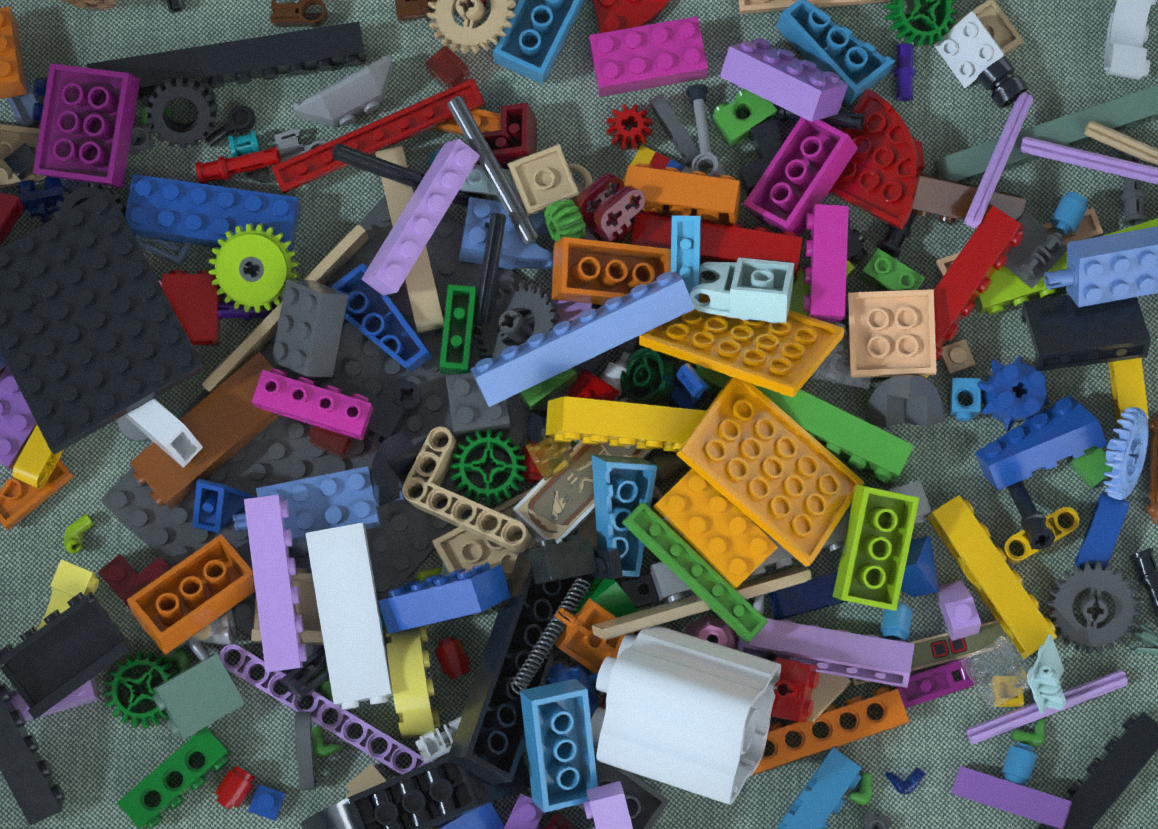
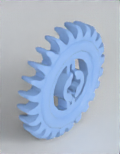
M1129 407L1125 409L1124 413H1121V416L1126 420L1119 419L1117 422L1123 426V429H1113L1114 432L1119 434V439H1110L1107 449L1115 451H1106V460L1108 462H1105V464L1113 467L1112 472L1104 473V475L1112 478V480L1104 482L1105 485L1111 486L1105 490L1108 492V496L1118 500L1127 498L1134 490L1146 457L1149 424L1146 413L1137 407Z

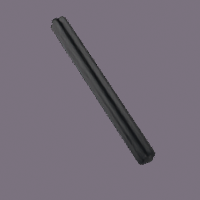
M340 143L336 144L332 151L333 158L337 161L417 189L425 174ZM459 190L452 202L467 207L469 197L482 199V196Z

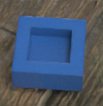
M258 784L248 811L276 821L286 794Z

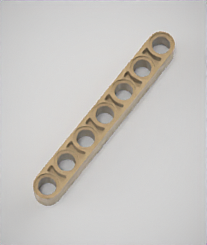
M403 146L375 152L378 158L408 168ZM381 177L392 226H394L414 194L412 187ZM425 246L405 279L418 334L444 328L442 311Z

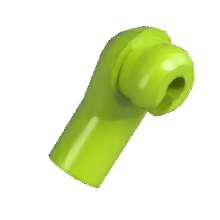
M87 514L81 516L65 529L64 548L70 554H77L81 551L83 532L94 525Z

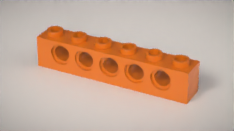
M889 686L873 691L874 697L863 700L862 695L846 700L847 706L836 709L835 704L830 705L813 723L807 719L806 722L792 721L793 724L782 727L781 722L771 725L767 742L772 744L773 754L769 757L762 756L758 767L752 775L907 724L909 719L899 690L891 691ZM876 705L880 708L882 714L879 720H872L868 717V706ZM849 714L853 717L855 724L852 729H844L840 725L839 719L841 715ZM822 723L826 726L828 733L825 738L820 739L814 736L812 732L814 724ZM794 732L799 735L801 742L798 747L792 748L786 744L785 736L787 733Z

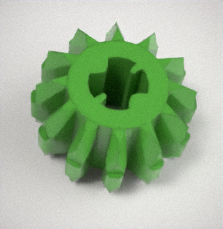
M557 200L546 207L544 211L545 224L552 240L558 242L563 237L584 239L586 236L584 228L586 224L583 221V215L579 212V207L575 206L572 200Z

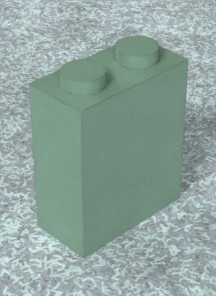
M217 653L210 655L153 688L156 694L152 697L160 711L165 709L170 717V720L166 722L174 736L179 734L183 739L245 704Z

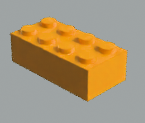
M693 469L682 477L652 507L734 589L778 548L747 515Z

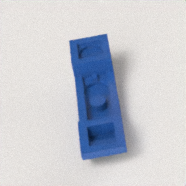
M684 364L676 375L679 379L678 384L671 396L665 401L670 407L695 409L706 396L709 387L691 364Z

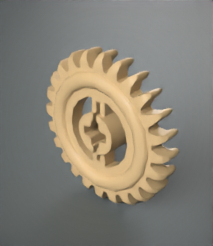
M437 0V2H428L429 7L436 10L435 12L427 13L430 19L436 20L430 23L429 26L433 30H438L434 33L437 39L444 38L441 41L443 46L451 44L450 48L452 51H457L461 47V52L466 54L471 47L473 53L476 54L479 51V46H482L487 51L489 49V42L497 45L498 40L496 37H505L506 34L503 29L512 27V24L507 20L515 17L516 14L510 9L516 6V2L514 0H490V15L477 28H475V25L480 23L486 15V8L480 0ZM455 6L457 12L464 19L463 27H460L455 21Z

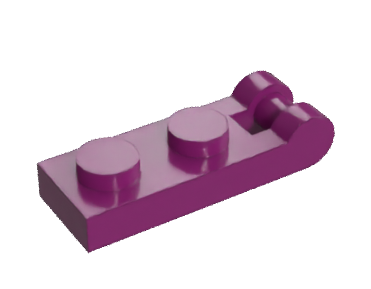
M969 657L910 676L907 688L894 686V688L899 690L906 709L975 686L978 682L975 676L972 677L969 669L971 663ZM958 670L961 681L955 682L951 672Z

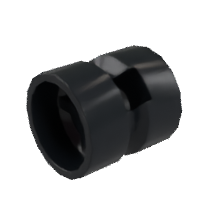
M1006 56L992 63L977 77L985 90L992 91L991 98L999 109L1007 107L1016 101L1017 96L1021 92H1026L1029 89L1020 75H1014L1015 68Z

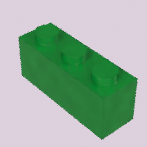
M448 284L439 366L441 374L460 375L470 372L475 323L474 315L477 303L476 287Z

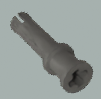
M1121 151L1123 160L1139 163V158ZM1123 176L1125 191L1121 195V201L1124 202L1125 208L1123 224L1134 226L1147 222L1148 216L1145 215L1144 209L1146 194L1141 190V180Z

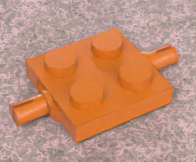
M591 598L574 616L564 608L559 609L560 613L556 612L555 617L567 625L558 641L555 642V645L560 650L595 674L599 673L600 667L607 656L617 659L619 647L626 634L604 640L593 634L592 625L618 617Z

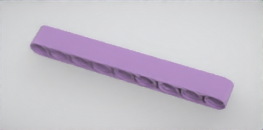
M231 644L221 650L219 657L227 670L297 712L310 711L313 722L401 775L426 765L421 755L350 712L342 710L340 706L334 705L333 702L315 691L310 694L314 698V704L308 710L301 709L300 702L296 699L297 696L295 694H291L288 691L284 695H278L275 691L276 684L286 675L281 671L266 672L265 670V675L261 680H253L251 677L252 669L256 666H263L265 669V662L240 646ZM233 651L240 652V662L235 666L228 665V655ZM330 709L337 710L339 716L336 723L328 725L324 721V715ZM354 724H360L363 728V734L358 739H351L348 735L349 728ZM377 739H385L388 743L387 750L382 754H376L373 751L372 746ZM403 753L410 754L412 757V764L407 769H401L397 765V759Z

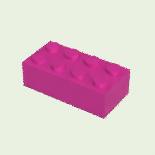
M698 16L589 35V47L599 97L707 78L708 65Z
M801 117L744 202L745 207L754 217L779 231L793 232L800 237L806 228L807 213H812L815 204L823 202L858 147L848 134L821 120L811 122Z

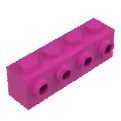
M815 204L812 213H807L806 229L811 230V239L806 240L805 257H810V266L805 267L804 284H809L808 295H804L803 312H808L809 317L821 321L842 322L845 317L849 206Z
M272 368L270 372L262 370L252 399L254 407L363 440L373 411L372 404L368 402L367 397L354 393L349 397L341 394L340 389L325 385L323 389L314 386V381L303 377H298L297 380L287 378V373Z

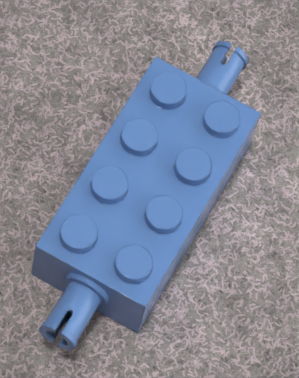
M1158 226L1068 242L1067 269L1044 273L1046 277L1044 278V283L1047 290L1066 286L1067 293L1078 307L1158 293Z
M368 466L256 488L257 497L281 495L282 501L287 500L289 517L285 518L286 529H291L293 544L306 542V533L357 523H363L365 529L381 527L378 511L379 505L374 497L373 479ZM399 482L400 498L396 500H404L402 484ZM246 513L234 514L233 521H235L236 533L248 530Z

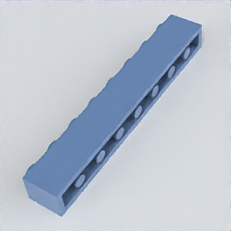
M676 271L673 273L666 272L648 285L641 284L634 287L631 293L625 296H617L607 300L604 306L585 310L578 318L570 322L563 321L554 326L553 330L545 334L538 333L531 336L527 340L528 342L522 345L510 346L504 349L502 354L492 359H482L470 370L484 400L490 407L690 312L695 307L680 275Z

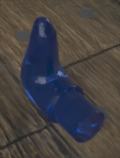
M917 767L904 781L893 773H886V777L896 791L903 795L913 792L925 775Z

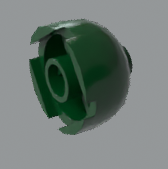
M641 348L633 352L626 360L629 363L626 373L622 371L620 376L624 395L638 404L656 405L664 402L671 396L677 383V370L672 360L664 353L650 348Z

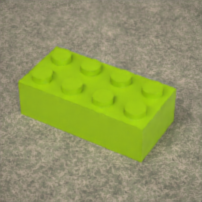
M856 484L833 597L843 601L897 610L919 497Z

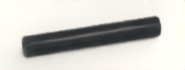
M494 212L490 216L474 321L481 324H488L490 321L506 223V215Z

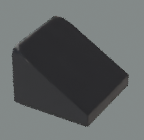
M24 143L7 156L4 161L22 181L33 172L36 154Z

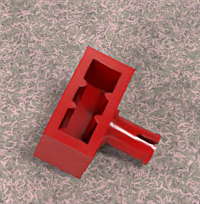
M777 657L776 663L781 664L779 681L774 685L777 689H773L776 696L771 716L796 722H806L807 717L809 718L813 711L814 703L811 700L813 689H816L819 682V672H816L818 665Z

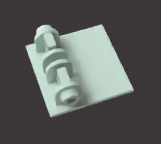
M1051 634L1048 635L1044 645L1040 646L1038 658L1027 674V682L1030 685L1040 714H1044L1046 707L1061 710L1066 704V698L1059 681L1064 667Z

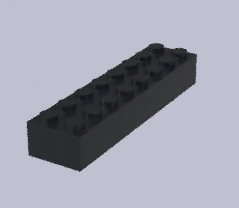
M539 546L528 548L517 556L508 582L511 598L501 602L447 757L448 761L491 784L512 782L526 742L521 696L513 691L511 682H514V678L517 677L516 674L519 673L525 660L528 659L531 650H533L536 642L539 641L542 633L545 632L544 629L547 628L548 623L553 619V615L556 614V610H558L561 602L564 601V597L567 596L566 594L577 579V577L535 584L528 550L538 548ZM552 645L553 649L549 650L550 654H546L547 659H544V663H540L542 667L538 668L539 672H535L536 677H532L533 681L530 682V686H526L527 689L545 685L557 650L556 645ZM515 684L513 685L517 691H521Z

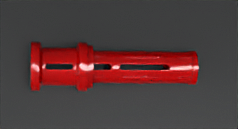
M275 146L238 157L228 158L220 156L215 161L207 163L197 162L196 174L200 184L208 185V182L219 179L227 181L238 173L280 164L281 155L278 147Z

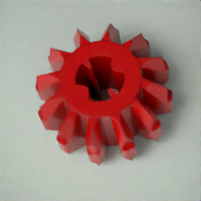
M622 104V112L613 109L612 115L614 118H607L606 124L610 126L606 130L607 136H613V145L622 142L621 149L623 151L626 150L627 144H631V148L634 151L637 150V142L641 145H646V137L652 135V130L649 128L652 125V119L645 118L647 115L646 109L637 112V104H633L631 110H628L626 104ZM628 123L634 124L630 131L625 130Z

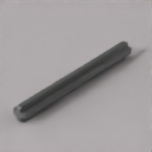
M461 96L452 98L448 102V107L470 147L480 155L478 161L521 239L526 245L535 242L539 235Z

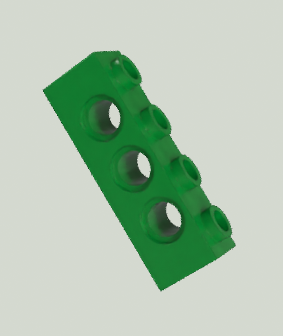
M206 726L120 799L117 804L139 829H153L163 820L160 815L168 808L173 811L184 802V794L190 789L193 791L199 789L207 781L205 776L212 770L218 772L229 762L227 757L231 752L214 732ZM202 753L205 756V764L203 767L195 769L191 763L192 758L195 754ZM180 772L183 776V783L180 787L173 788L170 785V777L173 773ZM157 791L161 795V802L158 806L152 808L149 806L147 799L150 793Z

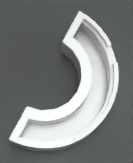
M1157 0L1116 1L1114 13L1111 12L1107 31L1104 70L1108 71L1105 74L1140 80L1143 76H1148L1150 60H1146L1147 49L1143 48V42H1147L1149 35V26H1146L1151 5L1156 4Z

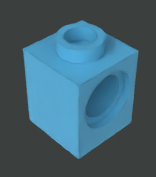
M980 378L951 379L949 382V416H956L958 421H971L973 417L979 415L981 412V388L977 386V383L981 382ZM958 395H968L971 399V405H961L958 402Z

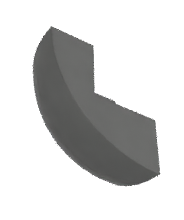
M902 375L884 381L875 389L867 404L865 421L872 425L886 428L904 422L928 427L944 422V411L940 395L932 382L921 376Z

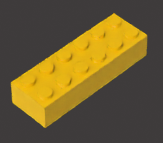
M564 396L548 401L546 435L555 436L554 441L572 442V440H580L581 438L582 444L599 445V443H608L609 441V446L626 447V445L634 446L637 444L636 449L653 450V448H663L664 452L677 453L706 411Z

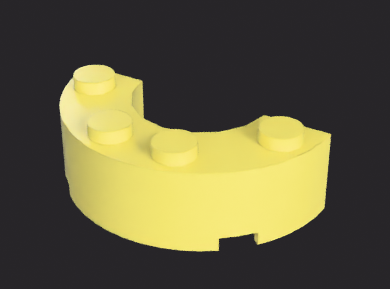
M61 559L50 585L52 587L51 599L43 619L57 609L60 613L70 607L67 602L80 592L84 596L89 592H92L94 595L100 579L96 578L94 572ZM43 619L37 630L46 625Z
M426 625L389 634L387 628H385V635L388 637L386 647L396 714L398 713L400 720L398 725L403 740L416 738L430 731H433L435 735L437 734L435 729L436 727H441L439 711L433 710L430 696H435L433 679H427L426 668L431 667L429 651L424 650L423 642H428Z

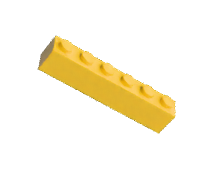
M958 495L933 511L927 517V520L995 620L1004 629L1018 654L1024 660L1038 651L1041 645H1044L1049 634L1052 635L1053 640L1056 639L1057 636L1054 633L1056 629L1053 623L1047 617L1044 618L1038 610L1039 604L1036 598L1025 591L1020 575L1015 570L1010 569L1006 563L1007 558L1003 550L998 546L995 547L990 539L991 535L988 528L983 523H979L973 515L975 512L970 502L966 499L963 500Z

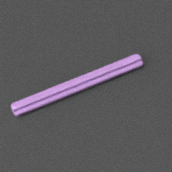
M1021 92L1017 96L964 219L965 224L972 228H977L983 219L1033 102V96L1026 92Z
M1024 137L1020 144V151L1023 153L1158 184V168L1030 137Z
M1123 670L1115 671L1063 691L1066 704L1061 710L1046 707L1044 714H1040L1035 702L967 728V737L971 744H976L1122 688L1128 684V678Z

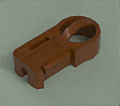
M276 0L271 2L273 14H271L270 20L275 27L316 28L323 25L328 19V9L322 0H299V3H277ZM315 4L323 8L322 13L305 12L308 7Z
M395 0L398 22L402 24V20L426 17V21H433L427 16V13H432L428 9V2H437V0Z

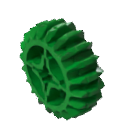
M889 0L891 3L883 7L886 10H890V14L884 18L893 22L889 30H898L895 38L901 39L904 37V43L912 44L914 42L915 47H920L923 43L925 46H930L933 44V41L940 42L943 39L942 35L950 32L948 25H954L955 23L950 15H955L958 12L956 9L951 8V4L956 3L957 0ZM904 1H906V4H907V10H906L905 13H904ZM927 4L925 7H923V10L920 11V14L914 15L916 12H918V9L921 8V5ZM936 6H937V18L935 17V14H934V10H935ZM917 21L920 27H924L926 32L915 29L909 22Z
M488 429L486 432L487 438H482L481 432L476 431V441H473L469 435L466 436L465 439L469 446L466 447L459 443L457 448L463 453L452 454V458L459 461V463L450 464V469L459 471V473L452 475L451 478L452 481L462 480L456 486L457 491H462L467 488L464 494L465 498L469 499L472 494H475L474 502L479 503L481 497H485V505L490 506V498L495 497L497 505H500V495L504 494L505 498L510 500L512 499L511 493L508 491L510 488L517 493L520 491L519 486L514 482L524 483L525 477L518 474V472L527 470L526 465L518 464L525 460V455H515L520 451L521 446L517 444L510 448L513 438L509 436L503 442V432L501 431L497 433L496 438H492L491 429ZM485 447L484 455L480 460L466 463L469 456L475 450ZM493 447L503 450L509 456L512 464H505V462L496 460L493 456ZM488 455H490V462H492V467L494 465L497 466L496 469L494 468L491 470V474H489V481H487V474L485 473V469L482 471L480 469L481 467L486 466V462H488ZM465 472H472V474L482 476L484 479V489L473 485L468 480ZM511 473L503 485L492 489L493 480L496 476Z
M137 651L136 661L133 660L131 655L127 654L125 655L126 665L118 660L115 664L120 670L118 672L112 669L108 671L114 677V680H105L104 685L112 687V690L105 691L103 695L108 698L113 697V700L107 702L106 706L107 708L117 706L112 716L117 718L123 714L121 718L122 724L126 725L132 718V728L137 729L141 720L143 728L149 729L150 719H152L154 725L159 726V715L166 720L170 718L165 709L160 711L158 707L146 713H135L137 708H140L144 702L154 701V699L148 694H141L138 697L137 694L140 692L131 685L134 683L138 686H145L147 683L148 686L145 688L149 689L148 692L155 695L156 692L153 688L158 672L161 674L164 682L179 674L178 672L168 674L173 668V664L168 662L162 666L165 659L163 656L159 655L154 661V653L148 652L144 660L143 653ZM150 667L148 673L145 672L139 679H131L127 676L135 669ZM122 684L126 685L131 691L128 707L124 705L121 698Z

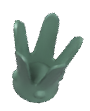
M1140 623V626L1149 633L1134 632V638L1153 648L1132 647L1130 651L1153 654L1158 657V634Z

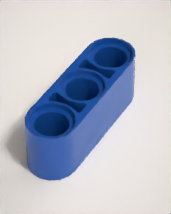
M1101 492L1074 565L1076 564L1080 569L1084 570L1085 561L1089 562L1091 568H1094L1096 562L1100 561L1102 569H1105L1127 514L1130 501L1114 499L1108 496L1107 492Z

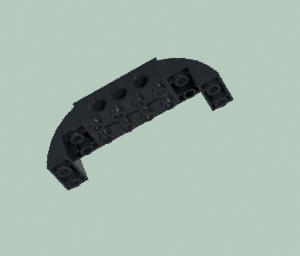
M521 754L512 782L491 784L448 761L447 755L352 795L312 815L300 824L302 829H431L506 796L511 797L530 789L529 770Z

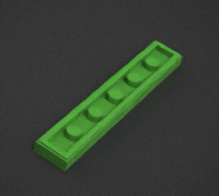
M644 501L622 522L747 644L769 622Z

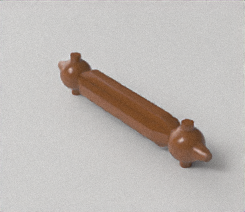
M1157 412L1154 419L1148 423L1150 431L1153 433L1150 438L1148 495L1151 503L1145 509L1151 516L1153 524H1158Z

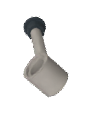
M695 84L686 89V94L690 97V103L694 106L700 154L692 162V172H704L706 169L713 167V170L707 175L719 178L720 175H725V170L717 157L711 153L704 105L707 101L706 93L708 92V87L703 84Z

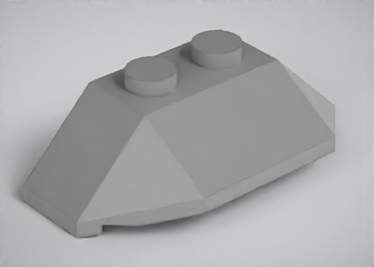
M387 54L312 96L292 105L297 118L336 128L340 125L344 127L355 121L356 116L364 112L368 114L379 108V104L383 102L394 67L390 54Z

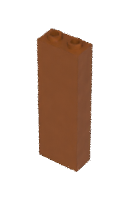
M260 352L180 419L203 446L184 468L154 442L130 462L135 469L131 474L142 486L147 483L153 491L149 495L160 507L163 504L170 509L175 507L196 488L198 479L206 480L280 416L270 411L256 408L252 404L262 370L270 372L273 368Z

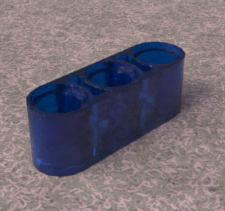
M837 573L769 592L768 596L775 620H782L847 602L833 597Z

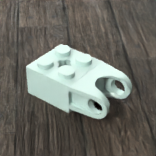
M738 258L737 262H705L700 265V284L693 287L690 291L691 300L696 310L705 313L739 318L741 320L751 319L770 323H786L793 293L794 263ZM711 271L716 275V279L705 280L702 278L701 273ZM699 293L707 294L711 300L707 303H701L696 300L695 295Z

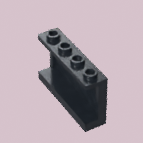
M1061 295L1047 299H1032L1023 302L1021 319L1023 323L1027 322L1036 352L1034 365L1037 371L1144 358L1148 355L1151 339L1137 297L1078 307L1070 295Z
M80 592L67 602L70 607L60 613L57 609L43 620L46 625L39 630H36L33 626L20 636L22 642L13 648L11 644H8L0 650V669L30 707L28 712L34 720L121 658L132 648L131 644L92 592L85 596Z

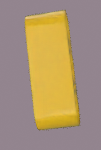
M1136 358L1108 362L1117 426L1123 427L1117 420H1126L1121 416V413H1124L1125 409L1129 407L1140 408L1146 413L1148 419L1142 359Z
M36 425L14 465L13 477L35 488H42L48 481L64 450L54 455L50 451L38 425Z
M1063 507L1046 516L1045 524L1055 535L1053 543L1069 535L1077 528L1079 516L1074 509ZM1059 515H1065L1070 519V528H1063L1059 525ZM1024 530L1011 536L1001 547L1006 555V562L1010 564L1020 563L1043 549L1037 550L1032 548L1029 543L1030 536ZM1010 543H1017L1021 546V556H1014L1010 553Z

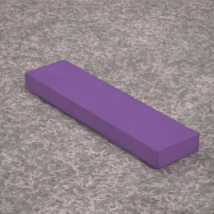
M963 766L959 767L951 792L953 795L1058 829H1064L1072 804L1069 800Z

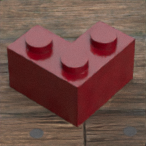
M528 103L501 106V130L483 132L482 134L501 168L509 170L508 163L537 153V118Z
M118 554L98 573L130 609L127 602L128 598L172 568L159 556L141 573H138L125 557Z

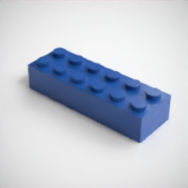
M133 174L125 219L134 235H139L140 238H159L176 243L189 242L192 245L221 248L218 239L224 238L228 240L225 233L231 230L236 234V226L241 225L245 231L246 224L252 223L253 229H256L257 225L262 223L264 231H267L271 226L274 227L273 235L275 236L282 232L284 235L281 241L283 243L291 241L287 249L293 251L301 205L298 198L292 196Z

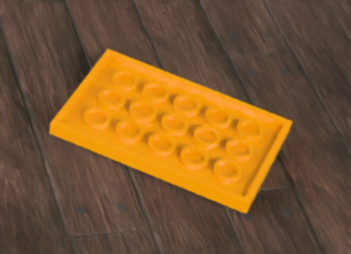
M700 293L699 302L707 303L711 300L707 294ZM694 309L639 336V345L707 369H712L730 377L747 381L756 386L779 392L782 395L794 397L844 336V328L791 310L788 311L786 323H770L761 320H741Z
M735 377L729 378L676 453L678 457L805 567L812 564L852 503L856 484L863 486L865 483L752 383Z

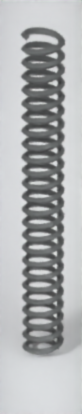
M577 577L556 612H560L559 609L564 608L570 614H575L574 610L578 609L579 601H583L582 597L586 596L585 592H588V588H591L590 583ZM556 614L553 615V619L550 620L547 628L544 629L545 632L539 637V641L536 642L533 650H531L528 659L525 660L519 673L516 674L517 677L514 678V682H511V688L519 695L520 692L513 685L515 684L521 690H526V686H530V682L533 681L532 677H536L535 672H539L538 668L542 667L540 663H544V659H547L546 654H550L549 650L553 649L552 645H555V641H558V636H561L560 632H563V628L566 627L565 623L555 618Z

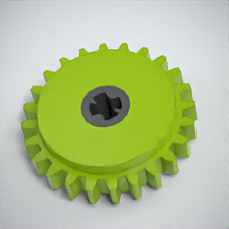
M252 223L246 224L245 231L241 225L236 226V234L231 230L227 231L225 234L228 240L224 238L218 239L221 248L214 247L212 249V252L217 257L209 259V263L215 265V268L211 269L209 274L216 275V279L211 283L212 285L219 284L221 287L217 291L218 295L223 293L227 295L225 303L231 300L235 301V309L244 305L245 312H249L252 306H254L256 313H259L262 310V305H264L267 310H271L272 301L276 305H280L282 302L280 296H283L286 280L299 276V273L293 271V268L298 266L299 262L292 261L291 258L296 254V251H289L287 249L291 241H286L285 243L281 241L284 235L282 232L276 236L273 235L274 227L272 226L267 231H264L262 223L258 224L256 229H253ZM258 264L260 269L256 272L249 271L248 266Z

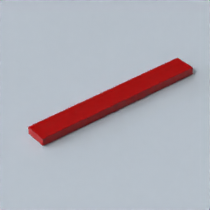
M474 79L465 81L271 167L282 193L285 194L348 166V164L333 158L332 151L336 144L340 143L373 155L376 151L387 149L454 119L448 107V102L454 97L461 96L469 111L484 106V99Z

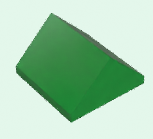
M595 577L589 581L591 588H588V592H585L586 596L582 597L583 601H579L578 609L574 610L575 614H577L588 599L591 598L616 617L639 612L615 580Z

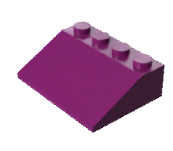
M50 63L33 173L83 183H99L102 186L123 188L140 79L130 73Z

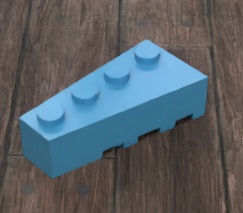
M797 0L785 9L776 24V28L805 60L815 63L817 65L816 68L823 72L829 71L839 75L840 80L848 83L843 101L848 106L861 97L866 89H871L885 78L895 63L890 57L886 56L885 58L876 52L875 47L867 41L863 43L853 36L852 31L845 26L842 28L831 21L829 15L807 0Z
M591 454L598 547L619 549L623 576L639 577L644 544L622 522L642 501L651 508L657 465L643 458Z
M833 747L775 829H826L829 825L826 820L831 812L837 814L846 801L842 798L848 788L853 790L862 778L858 774L862 767Z

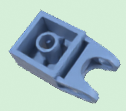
M469 197L458 261L483 265L490 216L495 212L506 215L498 268L513 270V268H553V253L541 248L536 241L526 245L501 202ZM544 212L528 216L538 235L550 234L545 224Z

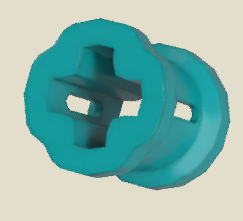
M256 130L251 131V134L239 137L228 136L232 157L261 151Z

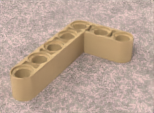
M436 427L431 430L403 484L402 494L405 499L419 510L514 552L520 553L530 548L533 541L532 535L520 521L440 487L450 468V464L454 460L452 454L458 452L457 445L459 442L446 427ZM449 438L446 446L438 447L440 440ZM436 463V467L432 472H425L429 464ZM423 488L421 496L413 498L415 490ZM448 499L447 505L444 508L437 509L439 501ZM466 510H473L470 518L462 520V514ZM497 520L496 528L487 531L488 523ZM518 531L523 532L522 538L519 541L511 542L514 533Z

